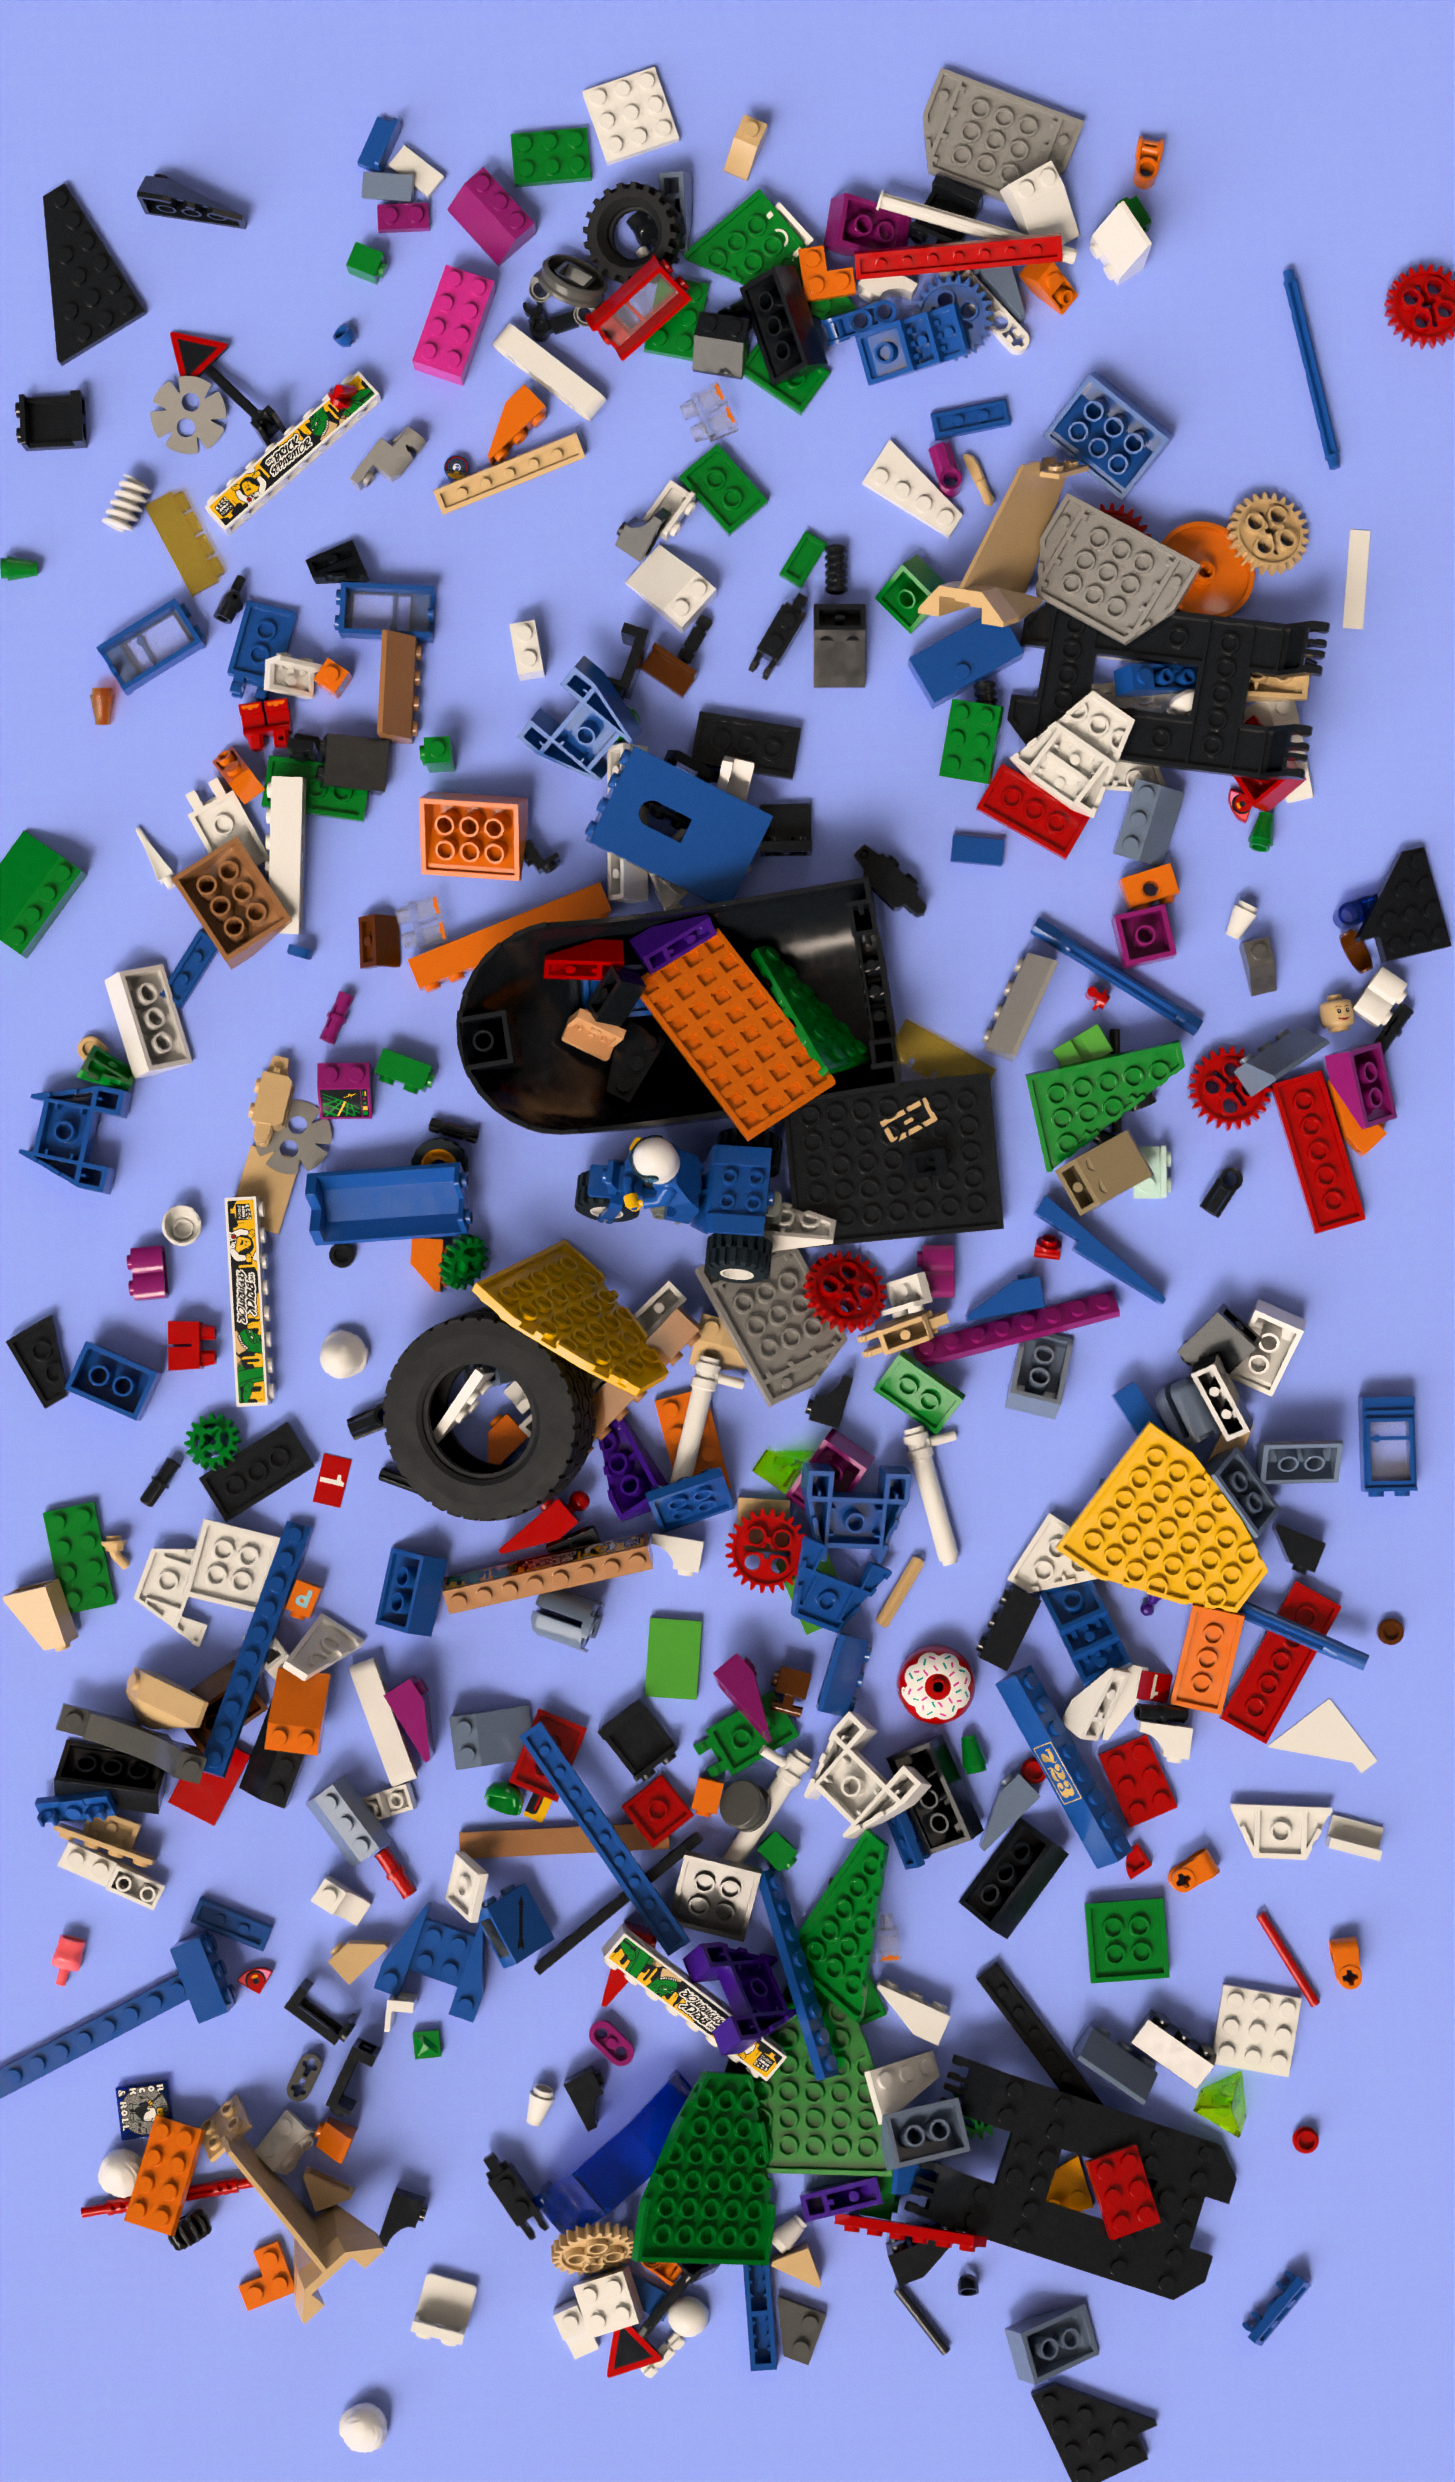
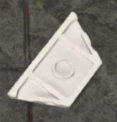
M489 1366L477 1367L433 1431L437 1443L457 1423L460 1424L468 1413H472L481 1402L478 1400L480 1395H485L491 1388L493 1383L490 1380L495 1371Z
M1230 1803V1809L1253 1858L1307 1860L1314 1842L1322 1832L1321 1829L1325 1821L1332 1813V1807Z

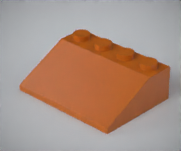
M429 791L419 798L421 874L512 881L521 880L528 829V798Z

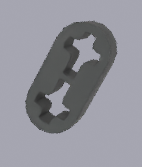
M307 2052L299 2060L287 2086V2094L293 2101H303L311 2093L323 2067V2059L318 2053ZM313 2058L317 2069L312 2068L309 2075L304 2073L307 2068L304 2060L309 2061ZM302 2078L306 2080L303 2085L306 2093L301 2092L299 2095H296V2089L292 2086L298 2085Z

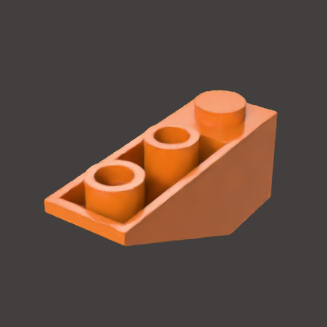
M525 384L505 402L487 456L491 466L496 462H502L509 455L508 450L515 444L520 445L527 438V432L533 426L535 428L539 427L546 419V406Z
M1329 1079L1326 1081V1085L1342 1139L1360 1157L1364 1156L1387 1134L1383 1130L1385 1125L1380 1123L1366 1129H1361Z

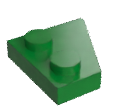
M95 1045L89 1051L76 1075L80 1079L127 1092L135 1080L130 1066Z

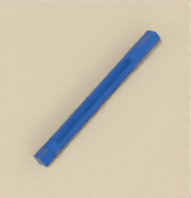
M1040 917L1031 929L1030 933L1112 983L1194 1036L1201 1027L1202 1019L1176 1005Z
M1245 1601L1238 1611L1239 1613H1244V1620L1362 1671L1369 1659V1654L1248 1601Z

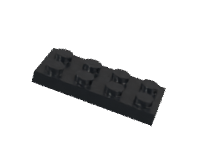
M699 711L692 758L706 766L721 768L724 756H730L754 762L753 774L793 780L801 728Z
M289 1422L234 1455V1462L228 1459L226 1461V1468L218 1465L217 1471L210 1470L199 1477V1480L225 1522H228L316 1466Z

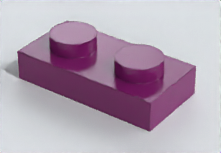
M428 203L377 205L379 233L430 231Z

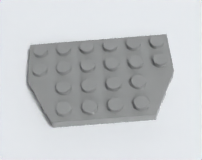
M940 68L922 116L928 174L935 177L939 175L967 189L1005 203L1000 193L1001 189L1052 160L1059 176L1066 172L1084 121Z
M1067 493L1040 537L1036 596L1043 598L1047 603L1116 641L1127 645L1176 612L1202 567L1197 562Z
M798 1249L773 1251L769 1278L756 1283L726 1282L707 1274L704 1270L705 1264L696 1268L694 1272L769 1408L813 1387L848 1339L844 1331L840 1333L838 1325H835L831 1330L829 1321H826L824 1324L820 1323L821 1315L813 1317L812 1315L816 1311L815 1307L807 1308L811 1299L804 1298L805 1293L809 1290L804 1289L803 1285L807 1281L805 1276L810 1270Z

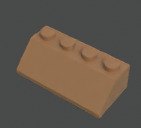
M382 629L377 733L380 739L389 740V743L413 744V737H418L419 729L418 721H414L415 711H419L420 696H416V686L421 684V670H417V660H422V645H418L415 636Z

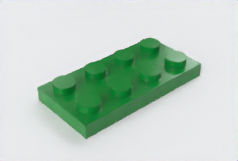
M269 755L264 784L265 790L263 791L261 803L262 808H271V798L267 797V784L271 782L272 776L303 777L307 779L306 814L365 822L368 791L334 787L320 788V781H316V770L318 765L321 766V763L313 761L299 762L292 758Z
M96 1502L44 1512L43 1518L56 1579L59 1578L70 1613L116 1604L105 1547L101 1545L103 1536Z

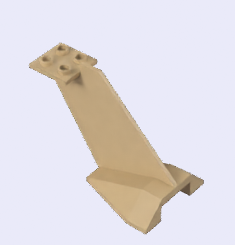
M1044 457L1042 462L1030 461L1020 465L1016 469V475L962 582L952 581L939 585L920 605L918 613L940 617L967 607L982 608V624L1005 627L1019 622L1043 603V598L1026 594L1040 554V537L1053 517L1066 477L1089 471V466L1080 465L1078 460L1057 462L1056 457Z
M237 2094L229 2101H226L215 2114L206 2119L199 2127L206 2130L203 2145L209 2160L214 2163L226 2152L293 2235L295 2307L301 2321L304 2324L307 2323L325 2306L318 2290L319 2287L351 2258L366 2268L385 2251L378 2234L337 2204L325 2208L315 2217L276 2172H273L254 2152L255 2149L243 2137L252 2128V2124L240 2096Z

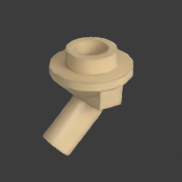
M122 1535L106 1536V1541H102L101 1545L105 1547V1551L110 1553L111 1558L125 1570L129 1567L130 1561L120 1551H124L127 1540H122Z

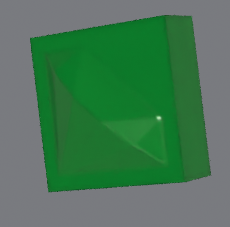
M439 2029L413 2031L415 2059L442 2056Z

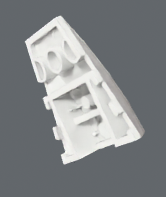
M1092 691L1069 709L1058 721L1048 726L1047 730L1037 738L1032 739L1026 747L1011 756L1010 760L1030 781L1068 808L1094 819L1135 723V719Z

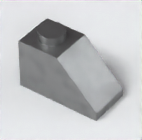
M1269 937L1242 943L1239 946L1251 997L1277 991L1275 961Z

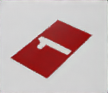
M324 1454L312 1502L337 1508L341 1507L352 1460Z
M1142 1670L1136 1699L1167 1703L1173 1675Z

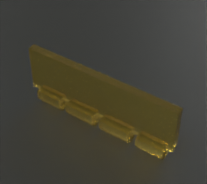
M181 491L176 494L169 492L147 504L145 508L191 596L193 597L219 583L218 578L226 572L217 556L209 560L207 559L215 551L206 534L196 537L197 534L203 531V528L195 513L192 511L185 515L183 514L192 508L184 492Z
M908 1019L905 1020L897 1034L901 1063L907 1066L909 1060L913 1058L915 1062L911 1069L928 1079L932 1072L936 1071L938 1072L936 1078L989 1073L991 1080L997 1070Z

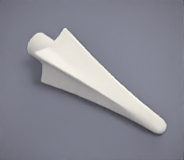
M140 827L136 828V833L146 850L157 881H160L161 885L165 884L168 890L174 888L176 885L171 878L176 874L155 850Z

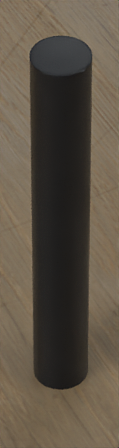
M898 2286L893 2292L942 2355L948 2353L951 2348L904 2287Z

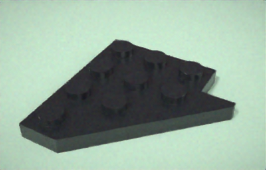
M1424 847L1402 851L1396 855L1355 937V942L1375 939L1381 963L1452 946Z

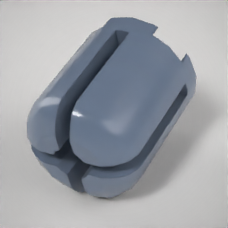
M1185 1377L1180 1381L1161 1388L1155 1396V1405L1169 1435L1184 1446L1190 1447L1209 1437L1212 1433L1218 1434L1221 1432L1192 1377Z
M564 1589L540 1594L535 1603L537 1606L583 1623L580 1625L540 1610H533L531 1615L532 1630L539 1636L587 1653L589 1649H586L585 1646L590 1638H596L603 1618L598 1615L599 1606H605L604 1603Z

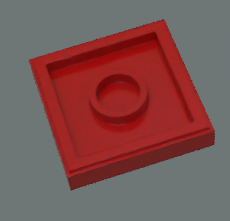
M662 1774L621 1806L622 1810L653 1849L694 1817L693 1812Z

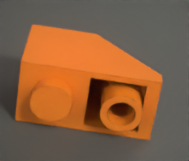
M1054 262L1028 264L1019 274V277L1034 295L1061 315L1066 312L1078 297L1076 291Z
M233 746L228 750L222 751L212 761L244 805L265 790Z
M412 1239L410 1264L435 1292L442 1293V1287H447V1284L443 1283V1277L439 1276L443 1269L438 1265L444 1261L441 1254L447 1252L445 1240Z

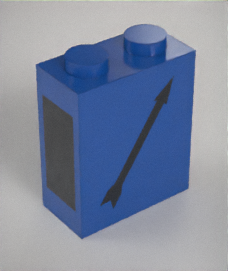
M512 1883L500 1890L501 1895L495 1898L493 1895L482 1902L478 1922L503 1969L518 1964L555 1939L525 1883L516 1887Z

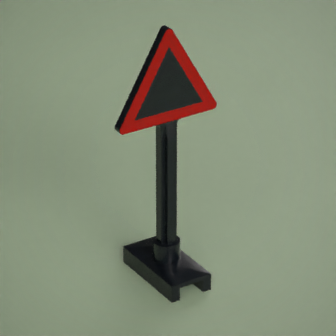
M177 332L170 333L180 376L200 377L202 374H206L251 417L250 424L266 447L272 444L270 439L278 431L284 435L286 428L277 413L269 405L263 410H258L213 366V363L229 349L226 343Z
M676 2263L683 2270L681 2277L640 2329L637 2330L632 2325L613 2331L607 2369L608 2378L660 2362L664 2359V2356L647 2340V2337L689 2284H693L713 2274L720 2264Z

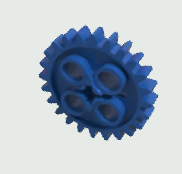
M947 275L945 283L938 277L937 286L935 287L931 283H927L930 291L926 293L920 290L923 299L922 301L914 300L919 309L911 310V313L917 315L926 311H932L933 307L941 308L940 300L942 296L951 294L952 303L958 304L962 320L973 324L972 329L965 326L964 329L969 348L974 353H978L975 345L978 343L985 346L981 338L983 336L990 337L991 334L986 331V327L994 326V323L988 321V317H992L995 314L993 311H987L992 302L983 301L988 295L987 292L984 291L978 294L981 286L977 283L971 288L972 280L968 278L962 283V276L960 275L956 277L955 282H953L950 275ZM970 304L974 305L976 308L974 316L965 318L963 315L964 308Z

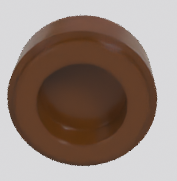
M1387 1618L1378 1624L1376 1634L1382 1643L1395 1645L1402 1640L1404 1629L1399 1621Z

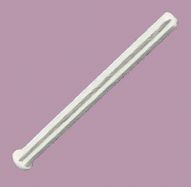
M883 189L881 190L876 208L878 211L881 208L983 239L1029 236L886 194ZM1062 245V262L1074 264L1077 250Z

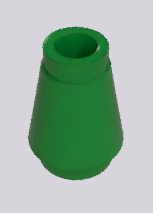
M7 555V558H0L1 579L12 581L38 576L37 561Z
M1259 812V816L1248 838V842H1250L1249 847L1254 851L1268 852L1270 847L1273 846L1274 815L1269 812Z
M976 1735L962 1737V1769L966 1770V1775L987 1771L986 1764L988 1762Z

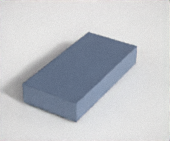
M363 171L361 198L413 203L415 176Z

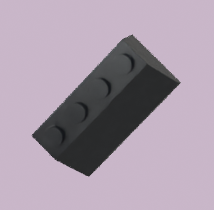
M795 265L775 266L740 287L772 385H778L808 375L828 364Z
M270 1703L239 1788L259 1800L285 1809L290 1803L307 1754L264 1749L271 1708Z
M942 1734L923 1740L886 1758L893 1776L903 1765L914 1767L932 1785L914 1806L908 1808L928 1855L970 1841L984 1831Z
M66 1740L54 1778L55 1796L109 1790L118 1809L159 1814L165 1794L168 1772L140 1758L101 1744Z
M1020 1817L961 1897L959 1903L991 1930L1008 1939L1069 1853Z

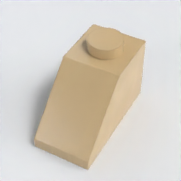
M744 114L733 138L724 172L748 181L767 138L768 124Z
M349 1940L345 1945L340 1942L329 1952L332 1957L328 1963L350 1985L388 1949L390 1944L388 1941Z

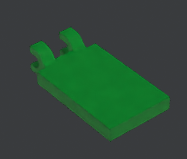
M773 1690L761 1696L772 1738L771 1742L767 1743L743 1714L737 1710L705 1729L709 1737L693 1745L699 1756L712 1749L718 1759V1762L706 1768L712 1779L727 1769L731 1776L763 1758L764 1756L759 1754L763 1745L775 1751L800 1736L787 1714L770 1710L772 1699L779 1701Z

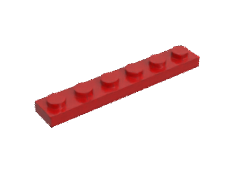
M847 2213L835 2215L834 2224L844 2225V2231L859 2233L860 2228L867 2229V2235L882 2236L883 2232L890 2233L889 2238L905 2240L906 2236L913 2237L912 2242L928 2244L929 2240L936 2241V2246L952 2248V2244H958L959 2250L975 2252L976 2247H986L987 2236Z

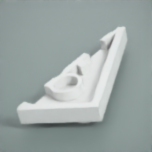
M1118 762L1106 790L1131 791L1135 778L1165 787L1166 784L1159 767Z

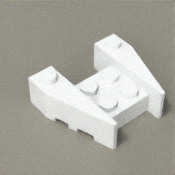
M851 1711L832 1730L829 1736L830 1741L818 1761L820 1764L814 1777L811 1778L804 1797L818 1800L823 1795L851 1823L842 1836L844 1838L857 1839L862 1836L866 1829L872 1830L914 1806L932 1785L914 1767L904 1765L888 1782L860 1753L863 1747L877 1733V1730L860 1713Z

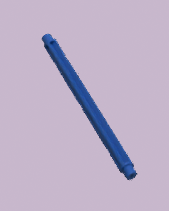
M1288 269L1283 271V285L1291 309V316L1306 372L1313 409L1320 431L1325 461L1328 462L1329 470H1335L1341 467L1339 462L1340 453L1338 452L1309 325L1303 307L1299 281L1295 277L1294 269Z

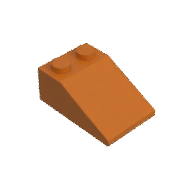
M278 1667L264 1749L315 1756L321 1753L331 1674L319 1672L308 1680L303 1681L286 1669Z

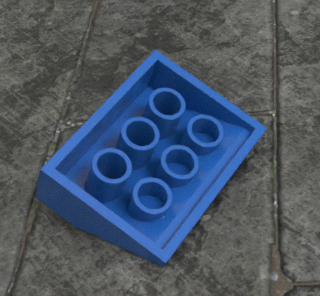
M1095 371L1087 376L1043 437L1071 460H1078L1080 465H1088L1089 471L1086 472L1123 501L1160 457L1175 435Z

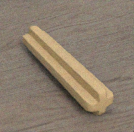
M913 1556L876 1618V1622L879 1625L887 1628L925 1564L920 1558Z

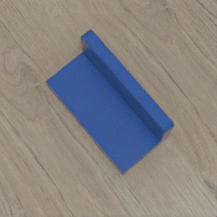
M377 116L357 161L359 167L371 172L383 173L402 130L399 119L394 117L392 122Z

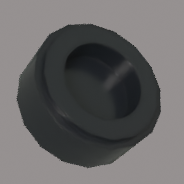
M334 1244L329 1251L331 1263L339 1268L351 1266L356 1258L355 1250L350 1244Z

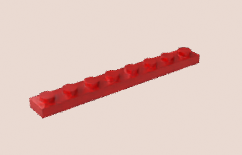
M1061 233L854 251L856 280L1062 262Z

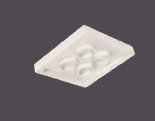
M655 67L582 91L607 166L680 142Z
M203 1518L183 1595L254 1612L280 1537Z
M1223 1983L1212 2049L1217 2055L1215 2064L1289 2077L1302 1998Z

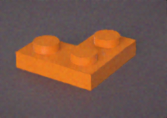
M824 245L798 249L807 303L857 295L853 267L827 271Z
M279 2240L256 2248L253 2251L262 2275L243 2282L238 2286L247 2311L294 2293V2277Z

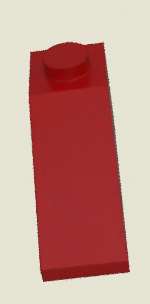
M596 939L546 955L543 979L602 980L611 965L624 967L623 940Z

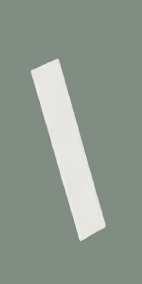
M1350 529L1343 628L1363 630L1371 531Z

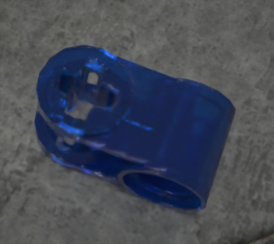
M1377 894L1365 896L1338 907L1332 916L1335 926L1340 929H1349L1362 925ZM1342 910H1347L1351 913V922H1347L1342 918Z

